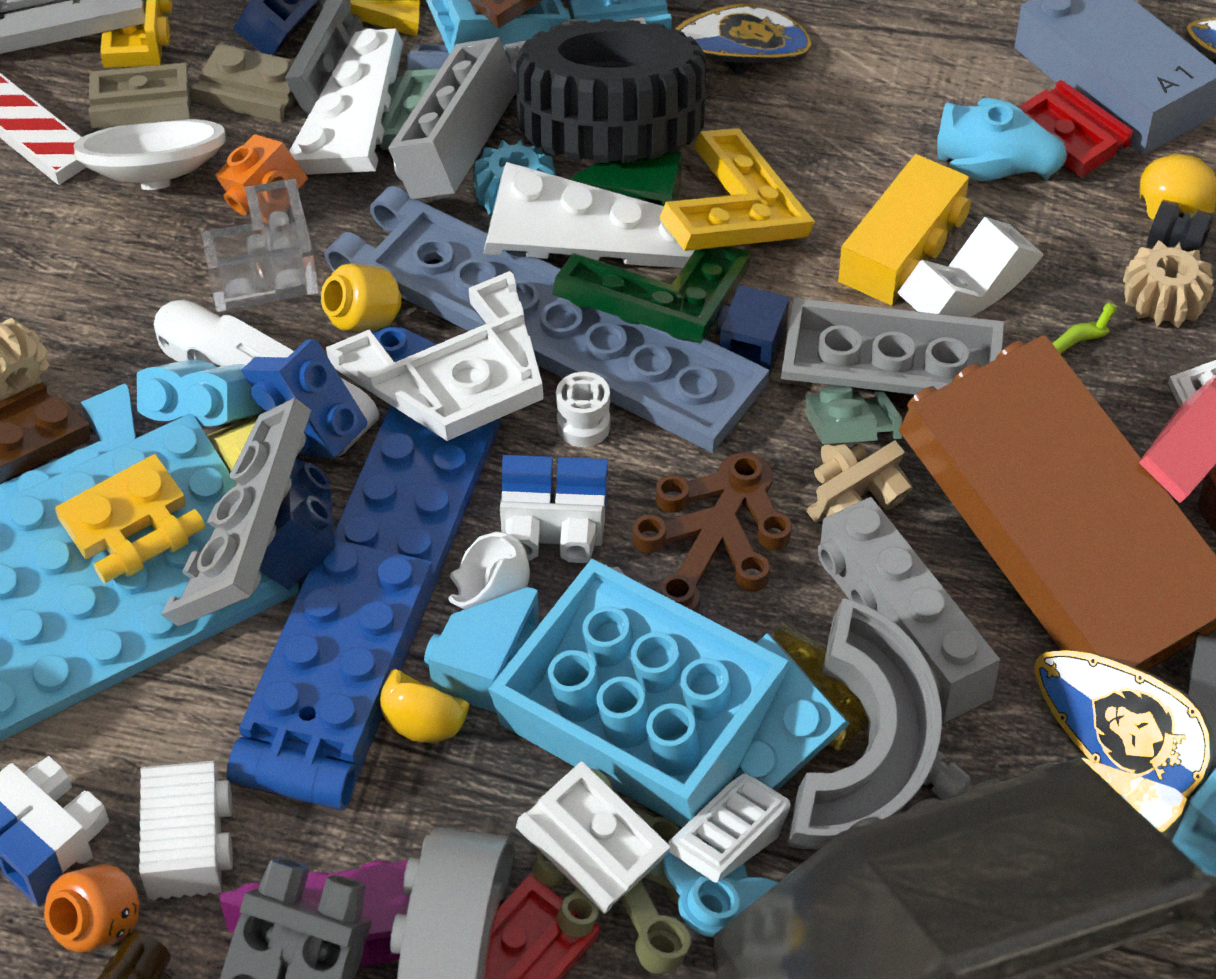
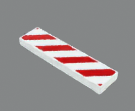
M0 73V138L58 185L87 168L76 159L74 152L75 142L82 137Z

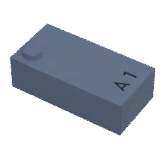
M1029 0L1021 4L1015 49L1053 81L1063 80L1132 129L1133 135L1130 145L1143 156L1216 116V64L1135 0Z

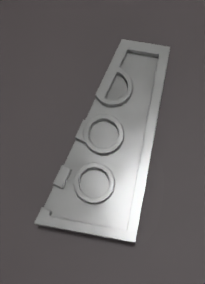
M296 398L258 416L229 475L237 484L215 504L207 520V523L215 529L201 552L192 551L182 571L183 574L190 578L180 599L176 596L169 597L161 613L163 617L178 627L238 601H244L258 587L261 579L259 569L266 548L276 534V525L274 523L281 502L291 487V479L289 477L296 456L306 441L304 431L311 409Z

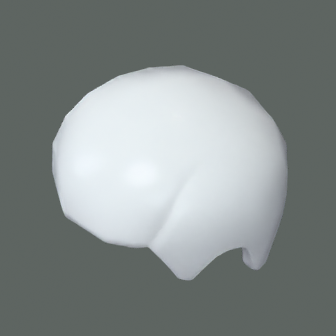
M493 532L479 536L466 550L459 569L453 571L450 575L458 588L459 595H450L448 597L449 602L462 609H468L527 587L530 578V568L526 550L522 543L515 537L502 532Z

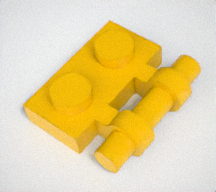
M156 454L55 507L58 520L86 560L104 550L109 552V556L94 563L95 571L104 584L122 574L130 577L144 569L143 563L167 549L172 553L189 544V537L206 528L202 517L196 509L178 518L171 515L186 506L185 496ZM150 525L154 528L153 532L132 543L126 539Z

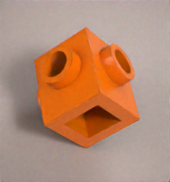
M256 134L244 145L232 151L227 158V163L215 174L217 180L226 190L223 196L232 209L243 216L251 214L266 220H270L274 215L284 210L289 203V199L308 180V177L283 142Z

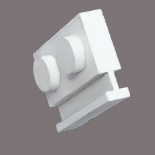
M582 761L545 793L527 813L524 812L518 818L516 828L604 914L611 909L612 905L620 897L625 896L663 860L671 847Z

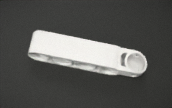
M185 299L170 301L163 305L157 312L154 320V329L159 347L167 356L177 362L192 359L202 360L218 368L233 364L247 365L254 357H288L294 352L233 316L223 315L220 317L199 304ZM344 379L342 381L367 419L368 424L337 456H342L379 420L378 408L373 400L360 388Z

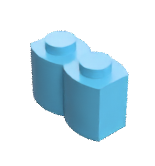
M192 359L150 367L137 372V411L153 420L170 421L192 414L201 426H217L258 416L265 412L251 395L252 387L241 371L246 366L243 364H233L217 368L206 361Z

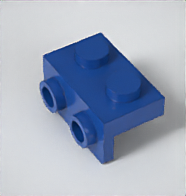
M315 339L305 340L288 357H254L241 369L252 387L251 395L253 399L264 410L269 411L293 398H296L311 409L304 431L306 441L297 456L335 458L367 427V419L321 345Z

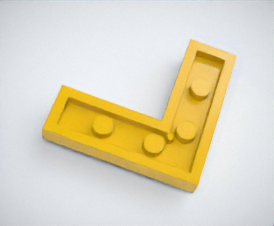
M740 128L701 131L693 146L709 169L730 193V196L665 202L659 217L684 251L805 238L809 236L815 223L814 219Z

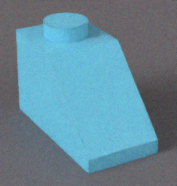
M525 587L451 614L442 634H434L426 648L424 666L430 670L431 687L440 692L461 698L469 702L470 705L496 713L489 687L538 627V590Z

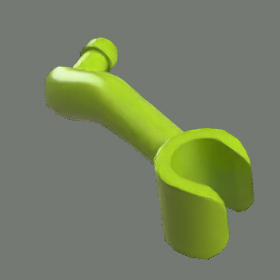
M1108 302L1104 305L1103 312L1097 322L1076 324L1070 327L1052 344L1062 354L1078 342L1106 336L1110 332L1107 325L1111 317L1115 315L1117 306Z

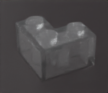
M295 178L245 187L250 224L201 232L216 312L319 293L313 249Z

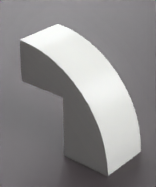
M984 217L949 266L921 260L898 291V294L917 312L972 317L987 309L1011 291L1034 268L1044 254L1010 224Z

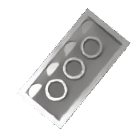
M793 298L781 379L915 395L930 386H934L938 390L952 383L953 378L967 366L979 363L982 367L996 359L997 355L1002 351L1004 321Z

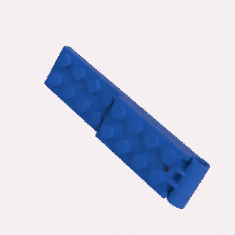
M390 405L334 531L335 549L308 572L241 722L239 730L240 735L243 737H239L236 740L227 764V780H229L230 784L341 811L348 807L356 781L383 717L379 699L382 687L393 669L402 670L501 425V418L446 441Z

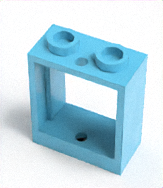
M426 0L449 54L455 45L460 43L499 37L504 46L505 44L532 39L534 34L540 31L548 32L551 27L558 26L571 19L568 9L563 7L560 0H542L528 9V14H521L498 29L484 15H476L473 9L474 5L468 0Z

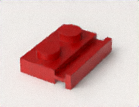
M1063 80L1056 82L1055 88L1050 92L1045 89L1018 107L1024 114L1064 142L1067 157L1063 165L1081 178L1115 156L1118 148L1121 146L1127 148L1131 144L1132 129Z
M529 874L496 911L490 936L484 979H563L598 939L600 927L594 924L592 931L583 937H572L564 933L557 923V915L564 899L545 884L538 881L532 874ZM569 911L573 917L583 919L578 915V911Z

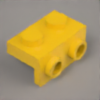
M146 0L144 24L102 32L100 54L103 68L161 65L162 46L170 45L169 20L167 16L164 17V14L172 13V0Z

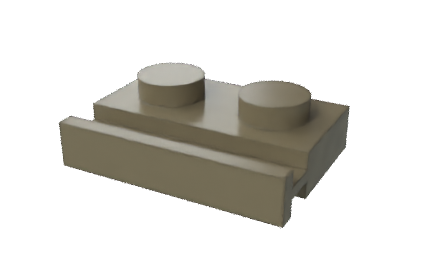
M218 43L199 74L200 81L198 84L193 83L191 87L193 103L282 123L285 118L284 112L286 108H291L296 100L285 79L294 60Z
M187 63L90 71L89 117L91 127L101 128L190 119Z

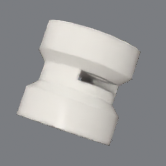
M576 372L564 377L556 390L558 434L565 442L572 446L590 447L601 443L610 431V389L608 383L602 377L590 372Z

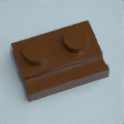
M43 382L0 401V483L90 440V423L58 395L53 397L47 393V386Z

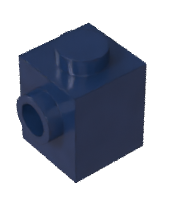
M739 285L731 305L724 303L718 315L716 334L721 335L720 346L769 369L770 377L787 333L790 297L767 290Z

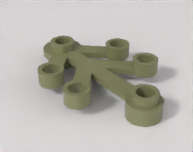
M590 768L612 790L608 778L601 772ZM629 806L657 834L665 836L669 841L681 830L679 825L665 817H653ZM538 850L532 866L534 877L547 886L563 884L567 877L558 868L555 869L546 865L544 861L550 860ZM661 860L645 878L667 887L669 899L678 906L680 895L667 879L663 860ZM640 880L625 896L620 897L639 934L635 945L636 954L641 965L649 972L655 974L672 972L678 969L685 959L691 944L690 933L679 920L658 914ZM576 887L574 893L566 896L557 915L558 926L569 936H586L594 927L599 909ZM569 911L581 912L586 919H577ZM655 947L663 949L666 953L657 950Z

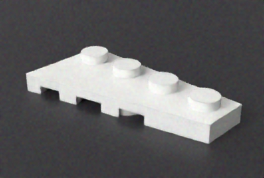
M396 28L383 30L365 29L355 32L289 150L306 175L376 171L378 158L374 151L376 145L382 143L385 131L381 124L382 114L389 111L391 97L388 93V87L396 80L403 41Z
M506 162L483 254L501 255L503 250L526 251V257L547 259L549 253L571 255L575 253L597 261L600 257L622 258L625 264L683 268L695 250L684 251L659 217L664 206Z

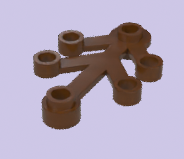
M736 453L722 461L718 473L686 481L678 475H667L657 482L656 504L661 510L669 513L684 510L690 502L718 495L721 496L716 505L711 508L665 521L651 514L640 516L634 521L633 544L638 550L645 553L657 552L665 544L698 535L677 574L670 575L661 581L655 589L656 592L699 614L700 591L697 586L722 542L735 566V581L740 588L746 591H759L768 584L769 561L765 556L753 551L736 517L742 505H747L758 524V542L766 549L781 550L790 543L792 523L785 514L775 511L766 493L772 485L773 472L771 466L764 458L753 453ZM674 491L680 493V495L672 497L667 496L665 493ZM771 528H777L781 530L782 533L771 534L766 530ZM645 531H653L656 532L657 535L647 537L642 535L641 533ZM747 569H756L761 573L757 575H749L744 571ZM678 594L683 595V597H673L671 595Z

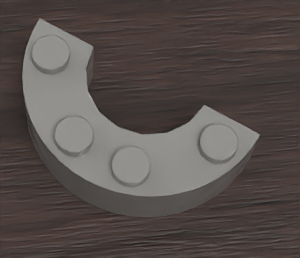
M845 598L842 599L832 620L822 674L842 682L860 700L868 719L869 744L864 756L850 767L833 773H806L797 790L786 844L787 847L816 850L836 848L862 840L883 828L902 811L922 786L932 768L940 743L942 728L940 696L935 678L923 654L912 639L886 616L861 603Z
M435 827L429 835L426 834L421 858L410 857L405 871L404 895L411 896L407 915L397 914L392 928L391 952L400 954L397 979H484L495 914L498 906H501L507 899L516 853L514 840L511 836Z

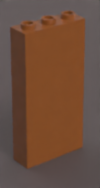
M1045 334L1026 344L1022 340L1015 341L1004 348L994 361L982 367L979 363L971 364L960 371L953 378L952 383L938 390L934 386L927 387L908 402L907 407L909 410L899 429L900 433L1061 651L1075 650L1096 653L1147 672L1193 645L1197 634L1208 636L1216 631L1215 553L1164 487L1139 463L1141 460L1140 456Z

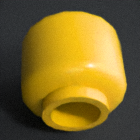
M355 263L341 265L326 279L321 291V304L324 312L333 326L342 331L362 333L370 330L374 333L381 328L389 327L401 308L402 298L397 281L390 271L380 266Z

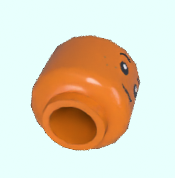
M100 864L65 873L52 883L46 896L44 917L46 926L56 941L68 950L84 953L119 943L129 933H132L139 918L140 903L137 890L128 875L118 867Z

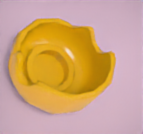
M1174 153L1152 161L1144 169L1140 181V198L1146 201L1148 217L1154 221L1163 199L1179 203L1182 213H1193L1201 210L1213 214L1216 209V176L1214 171L1200 158L1192 155Z
M393 669L382 687L379 698L382 714L394 731L411 741L434 744L454 737L462 728L469 710V702L429 687L397 669Z

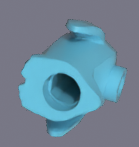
M992 98L980 99L977 103L978 106H961L946 102L937 140L938 159L942 161L952 159L953 161L949 163V168L969 176V179L988 181L1020 173L1036 172L1044 180H1048L1052 174L1059 171L1066 161L1067 152L1064 142L1010 102Z

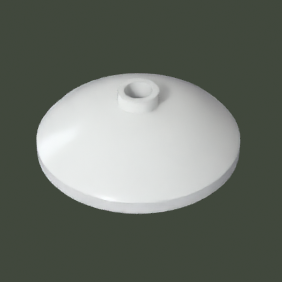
M185 119L115 126L88 134L75 142L74 152L79 162L95 172L117 181L141 183V188L145 190H157L169 187L171 185L170 179L186 175L199 168L220 150L226 141L222 125L205 120Z

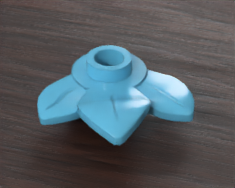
M710 845L711 847H713L714 849H716L717 851H719L720 853L723 854L722 851H720V850H718L717 848H715L714 846ZM669 851L663 860L666 877L680 895L678 907L681 917L691 929L704 936H724L731 932L737 923H761L770 917L781 899L782 885L780 883L765 878H747L744 863L716 883L672 855Z

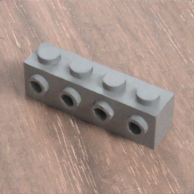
M499 37L456 44L388 149L394 160L395 173L403 181L410 199L431 197L438 200L454 194L517 92L516 78Z
M869 497L823 518L821 543L818 545L820 562L849 600L861 603L886 616L899 626L919 648L936 681L940 696L942 722L945 723L992 700L1000 658L873 498Z

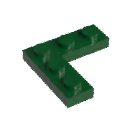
M732 246L695 250L672 285L573 253L555 276L552 295L569 300L578 307L594 308L618 316L621 320L630 324H642L666 332L678 340H691L701 344L718 318L722 305L724 303L727 304L748 271L752 253Z

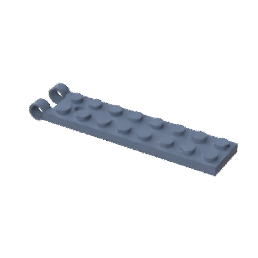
M396 186L387 187L370 205L373 219L381 228L390 232L376 248L367 244L359 236L350 232H344L325 250L326 262L333 271L341 265L351 263L380 266L390 271L397 281L401 298L467 331L486 324L470 304L468 288L511 271L515 278L518 298L521 301L526 329L528 336H530L539 367L561 378L576 372L595 373L608 383L611 403L711 453H714L769 383V369L711 341L704 339L700 344L691 340H678L666 332L642 324H630L624 322L618 316L594 308L578 307L569 300L552 295L555 276L561 269L539 258L526 257V252L503 250L501 255L483 254L487 233L417 199H410L407 192ZM433 259L441 261L438 264L426 263L427 261Z

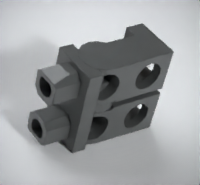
M286 857L272 859L261 880L260 887L244 894L240 908L242 914L235 928L220 979H354L362 959L364 940L368 938L372 919L361 916L364 908L366 884L344 876L333 875L327 877L321 900L317 902L302 897L310 870L309 866Z

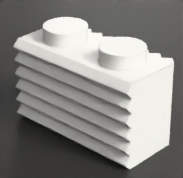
M215 761L141 767L139 869L147 898L155 901L159 897L168 899L171 896L180 898L183 895L192 897L195 894L205 896L209 892L217 895L222 891L221 870H232L233 868L230 832L221 833V817L232 816V795L229 780L219 781Z

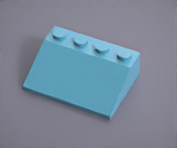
M591 558L489 687V692L500 725L574 767L582 761L589 768L604 774L610 781L613 789L677 825L684 827L732 781L789 669V660Z

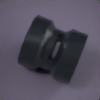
M1163 199L1151 226L1147 247L1154 248L1158 240L1166 247L1171 246L1173 248L1180 242L1182 250L1186 252L1199 250L1201 256L1214 215L1201 210L1193 213H1182L1179 203Z

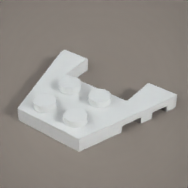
M511 271L468 288L470 304L485 321V325L402 360L394 362L370 330L326 347L327 356L335 370L446 441L544 399L538 365L531 339L526 329L521 301L518 298L515 278Z

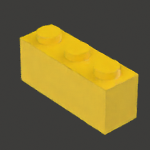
M915 154L841 246L838 282L893 306L900 296L898 291L921 260L927 261L929 257L937 258L945 245L947 234L953 226L959 228L965 221L971 206V200L966 198L969 176Z

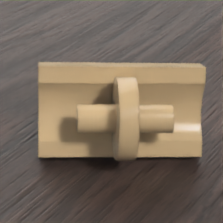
M894 440L866 458V450L860 443L850 448L844 443L825 444L821 449L823 464L814 470L817 480L824 484L819 486L816 491L818 501L809 506L806 512L817 524L823 518L862 501L861 496L869 491L885 511L902 503L913 488L902 469L898 466L905 454L904 450Z

